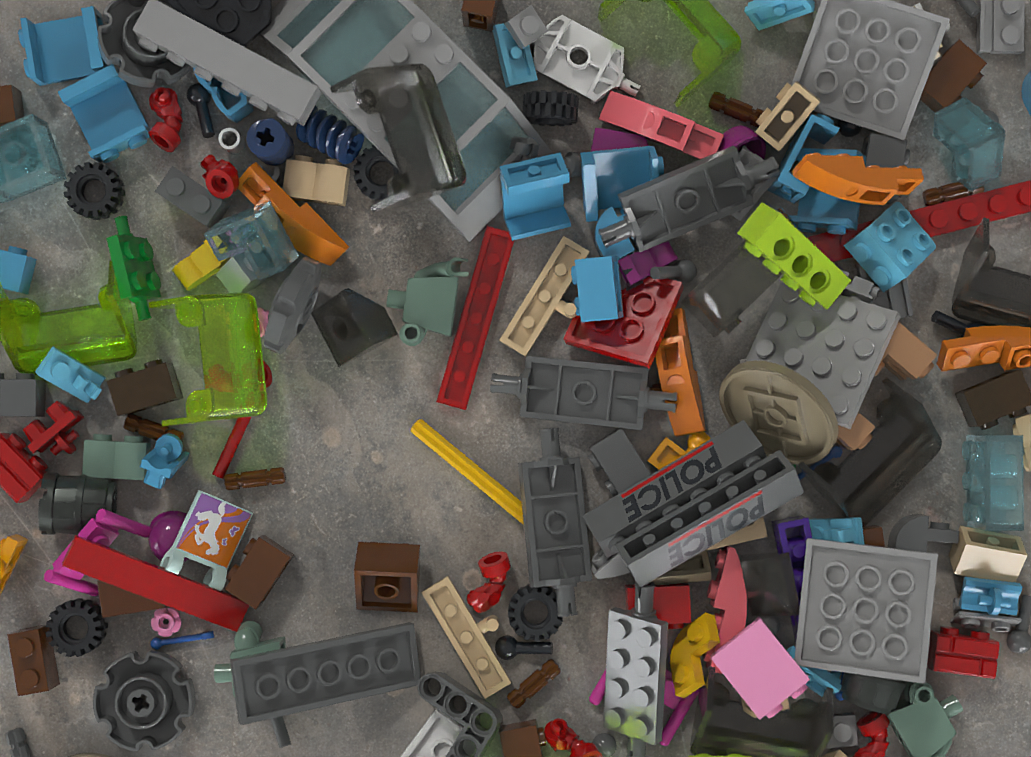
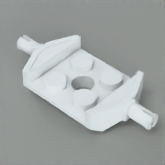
M564 15L551 21L546 26L548 32L532 42L534 45L536 74L538 72L589 98L593 104H596L607 96L610 90L613 91L615 88H620L636 97L641 85L624 78V47ZM575 50H582L587 54L588 59L584 64L577 65L571 61L570 54Z

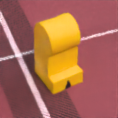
M214 234L203 241L204 244L190 253V256L180 261L172 269V272L187 291L199 286L219 272L232 257V254L220 238Z

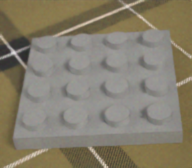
M822 0L791 86L798 81L821 100L813 111L904 140L950 19L892 0Z
M781 282L745 362L768 361L799 373L814 384L826 397L835 412L838 425L851 429L900 319L899 312L843 295H839L828 310L817 303L812 307L798 296L801 290L797 289L794 291Z
M807 538L794 659L796 663L803 667L925 684L938 554Z

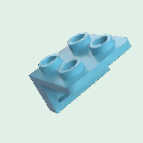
M900 202L893 203L868 227L844 245L883 293L905 279L936 249L934 241Z

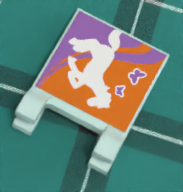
M198 490L172 547L163 556L160 566L170 572L179 574L183 566L184 557L209 566L211 568L206 573L203 583L221 591L226 582L228 567L253 513Z

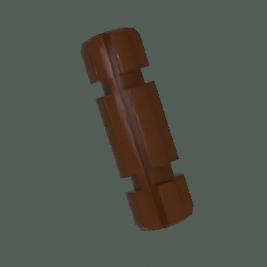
M717 91L712 94L708 104L709 108L718 112L723 110V114L745 123L750 121V125L757 128L760 126L756 123V120L764 110L759 108L754 110L752 105L732 97L727 99L725 94Z
M974 177L966 181L962 180L942 185L938 189L937 187L926 189L923 191L924 203L926 206L940 203V201L946 202L982 193L984 191L983 180L981 177Z
M128 414L124 421L123 428L133 433L138 431L139 435L155 441L164 434H174L182 442L184 439L183 432L175 429L169 430L167 426L148 419L142 420V417L134 414Z
M282 467L271 468L270 471H267V469L241 472L240 475L238 473H230L224 477L226 490L240 489V487L244 489L268 486L269 483H272V485L283 484L286 480L285 471Z
M549 659L542 665L541 670L537 669L519 684V689L515 688L507 696L511 705L516 709L520 708L526 703V698H532L549 683L548 680L550 678L553 680L559 675L561 669L554 660Z

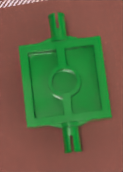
M119 216L114 218L118 234L106 239L120 297L135 303L138 321L148 320L152 316L147 301L161 297L159 290L161 281L155 272L152 261L154 257L153 249L147 238L135 237L131 233L127 216Z

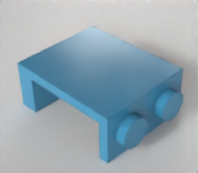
M94 6L81 8L82 16L37 24L32 23L27 18L20 19L22 29L18 30V36L22 47L26 51L27 59L23 60V66L28 78L42 86L82 79L108 66L101 56L97 39L98 27L103 25L102 14Z
M114 64L58 91L63 103L71 108L91 148V151L88 152L90 157L97 162L103 161V163L117 159L120 156L119 152L129 147L130 149H136L146 144L147 138H149L148 132L151 130L127 82L118 76L119 69Z
M811 114L802 123L779 165L780 175L767 191L793 204L806 195L810 186L795 178L789 171L807 136L825 145L838 133L840 128L833 125L834 121L823 114H817L816 116Z
M654 146L580 153L583 208L586 222L598 221V210L610 207L622 208L618 197L619 193L658 178L659 175H664L663 157L657 156Z
M801 148L796 157V161L800 162L805 155L810 153H820L821 155L846 153L849 156H863L865 166L867 158L858 150ZM810 186L806 195L799 200L798 214L788 215V221L798 226L797 229L802 232L814 233L816 228H827L828 233L846 234V230H857L860 203L831 196Z
M560 152L500 166L503 215L512 241L571 227V221L564 207L563 184L570 182L569 171Z

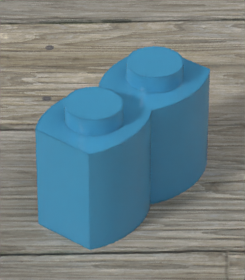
M195 74L201 85L212 95L217 107L234 123H238L254 111L253 105L249 103L250 98L242 93L235 96L221 87L222 82L214 78L209 82Z

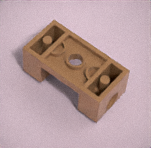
M898 322L874 376L885 366L900 380H906L909 377L911 379H917L918 377L922 379L934 367L932 361L937 354ZM858 412L851 429L838 425V437L835 445L842 450L855 451L857 448L861 450L872 439L873 435L870 432L875 426Z

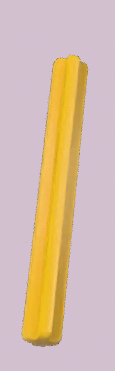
M418 419L410 429L411 433L524 525L522 501L425 421Z

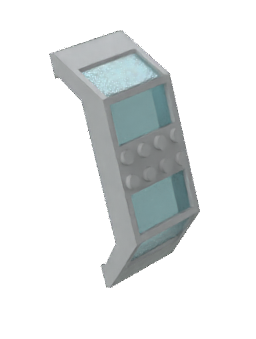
M282 0L272 10L271 24L259 34L275 51L293 64L312 84L318 86L320 92L426 196L469 243L503 210L500 166L520 162L522 155L513 153L514 149H509L512 137L533 138L540 145L537 156L553 154L513 100L412 0Z

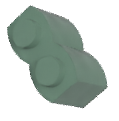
M93 434V440H84L82 474L95 478L144 480L147 470L141 468L140 464L142 458L151 451V443L143 442V436L124 435V441H112V435Z

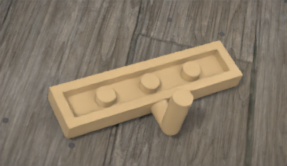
M563 236L499 341L526 357L555 310L567 318L572 319L576 317V306L573 303H566L562 298L572 283L571 268L575 266V260L587 258L590 251Z
M449 575L423 590L421 593L484 699L511 684V679L484 636V633L487 631H496L498 629L499 618L496 615H490L477 623Z

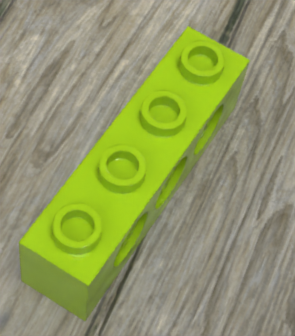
M762 202L737 232L746 241L743 247L758 259L762 255L765 258L762 264L776 275L781 272L783 277L780 280L794 291L797 289L801 290L798 296L812 307L817 303L828 310L851 282L847 275L781 213Z

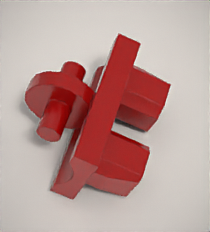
M56 401L46 410V413L55 422L47 429L39 419H35L23 429L31 442L27 447L32 453L37 451L43 453L53 443L57 442L50 448V451L55 456L62 450L72 454L77 450L73 441L80 435L75 429L67 435L65 433L79 423L84 416L79 410H71L62 401Z

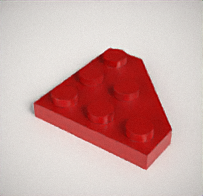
M650 276L642 280V284L628 291L626 288L621 290L624 317L581 322V316L576 315V317L572 318L563 339L566 344L651 368L684 286L680 281L668 278L653 279Z

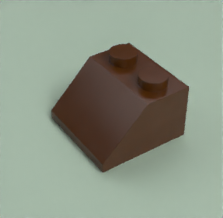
M358 542L354 567L356 610L418 613L420 545Z

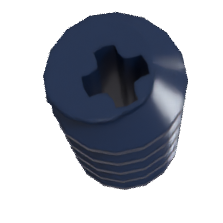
M316 105L305 125L302 126L297 123L296 126L298 140L307 143L312 148H317L321 153L327 154L332 159H337L342 164L353 162L360 153L365 136L362 133L357 134V128L354 125L347 126V122L342 119L337 121L335 115H328L324 109L318 110Z
M275 119L258 120L249 128L246 138L248 147L263 163L270 166L281 165L294 154L295 146L293 139Z

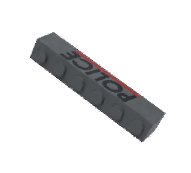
M742 420L584 514L582 517L608 558L613 554L619 553L615 546L617 543L767 456L763 445L746 422Z
M778 450L617 543L615 546L640 588L803 494L804 491L795 468L785 455Z

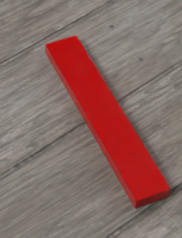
M490 226L486 227L436 401L438 403L463 410L467 409L515 241L511 240L508 231Z
M76 534L62 561L63 567L235 632L238 631L249 608L248 604L236 596L216 590L208 585L175 574Z

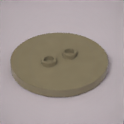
M747 361L735 366L721 383L719 400L728 423L732 427L744 420L763 445L766 456H770L780 450L791 464H812L827 456L838 437V421L832 406L814 384L792 369L768 361Z

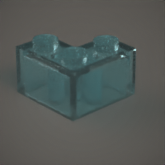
M966 97L934 113L933 136L953 153L951 175L972 192L1001 176L1006 133L1001 124L993 121L979 106H975Z
M270 201L224 218L204 233L218 262L244 252L258 280L284 271L299 257Z

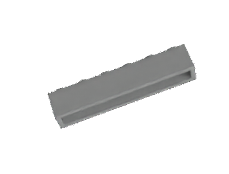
M149 0L132 29L140 38L138 43L153 52H156L158 48L168 53L166 58L181 67L185 63L194 67L195 70L193 72L209 82L212 78L222 82L221 87L235 96L242 93L250 97L249 103L263 111H266L268 107L278 112L276 117L291 126L295 122L304 126L321 96L318 86L157 0Z

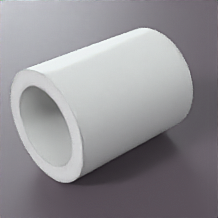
M225 128L220 132L218 137L219 143L227 152L238 154L244 149L245 140L238 131L233 128ZM232 136H237L236 143L232 146H227V140Z

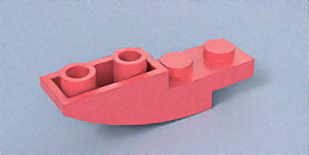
M611 90L599 117V120L630 133L638 134L647 140L660 143L699 160L717 153L724 134L699 125L695 121Z
M730 545L725 546L723 551H718L715 560V568H718L716 580L710 581L707 590V598H710V604L720 609L719 614H714L720 643L703 654V661H706V667L709 671L722 674V672L711 660V655L745 628L747 616L745 578L737 551Z

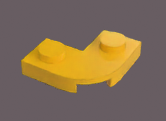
M705 612L683 628L673 643L670 667L675 696L686 698L705 685L700 656L720 643L715 615Z

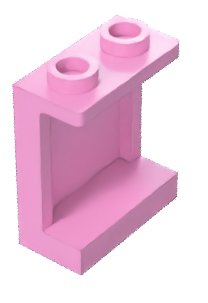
M760 616L711 655V660L759 720L765 715L768 719L772 718L782 710L783 706L781 703L790 695L795 699L808 689L806 683L810 680L809 676L796 663Z

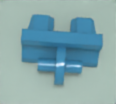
M174 434L162 435L156 441L155 448L142 458L140 467L147 470L143 481L145 484L161 489L165 485L166 479H171L175 472L188 460L190 453L183 451V444L179 437Z
M964 577L959 607L965 610L988 612L989 615L997 616L999 613L1017 615L1018 599L1023 586L1015 582Z

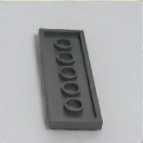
M410 622L230 659L237 717L240 725L418 686L421 679L414 623Z

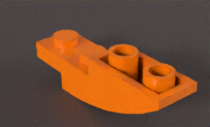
M810 153L805 155L792 170L795 178L823 193L851 202L869 205H885L894 195H909L924 180L921 168H907L906 166L881 168L878 165L865 167L863 156H849L846 153L838 155Z
M257 162L249 166L239 178L238 189L254 205L250 213L263 226L289 246L329 266L334 264L349 248L341 237L307 202L299 207Z
M677 308L672 315L655 356L662 392H678L677 401L664 400L665 403L677 404L675 413L667 411L676 437L706 431L698 374L693 368L686 314L683 308Z
M997 325L966 328L964 337L942 341L937 365L942 372L993 363H1000L1004 371L1030 367L1031 327Z

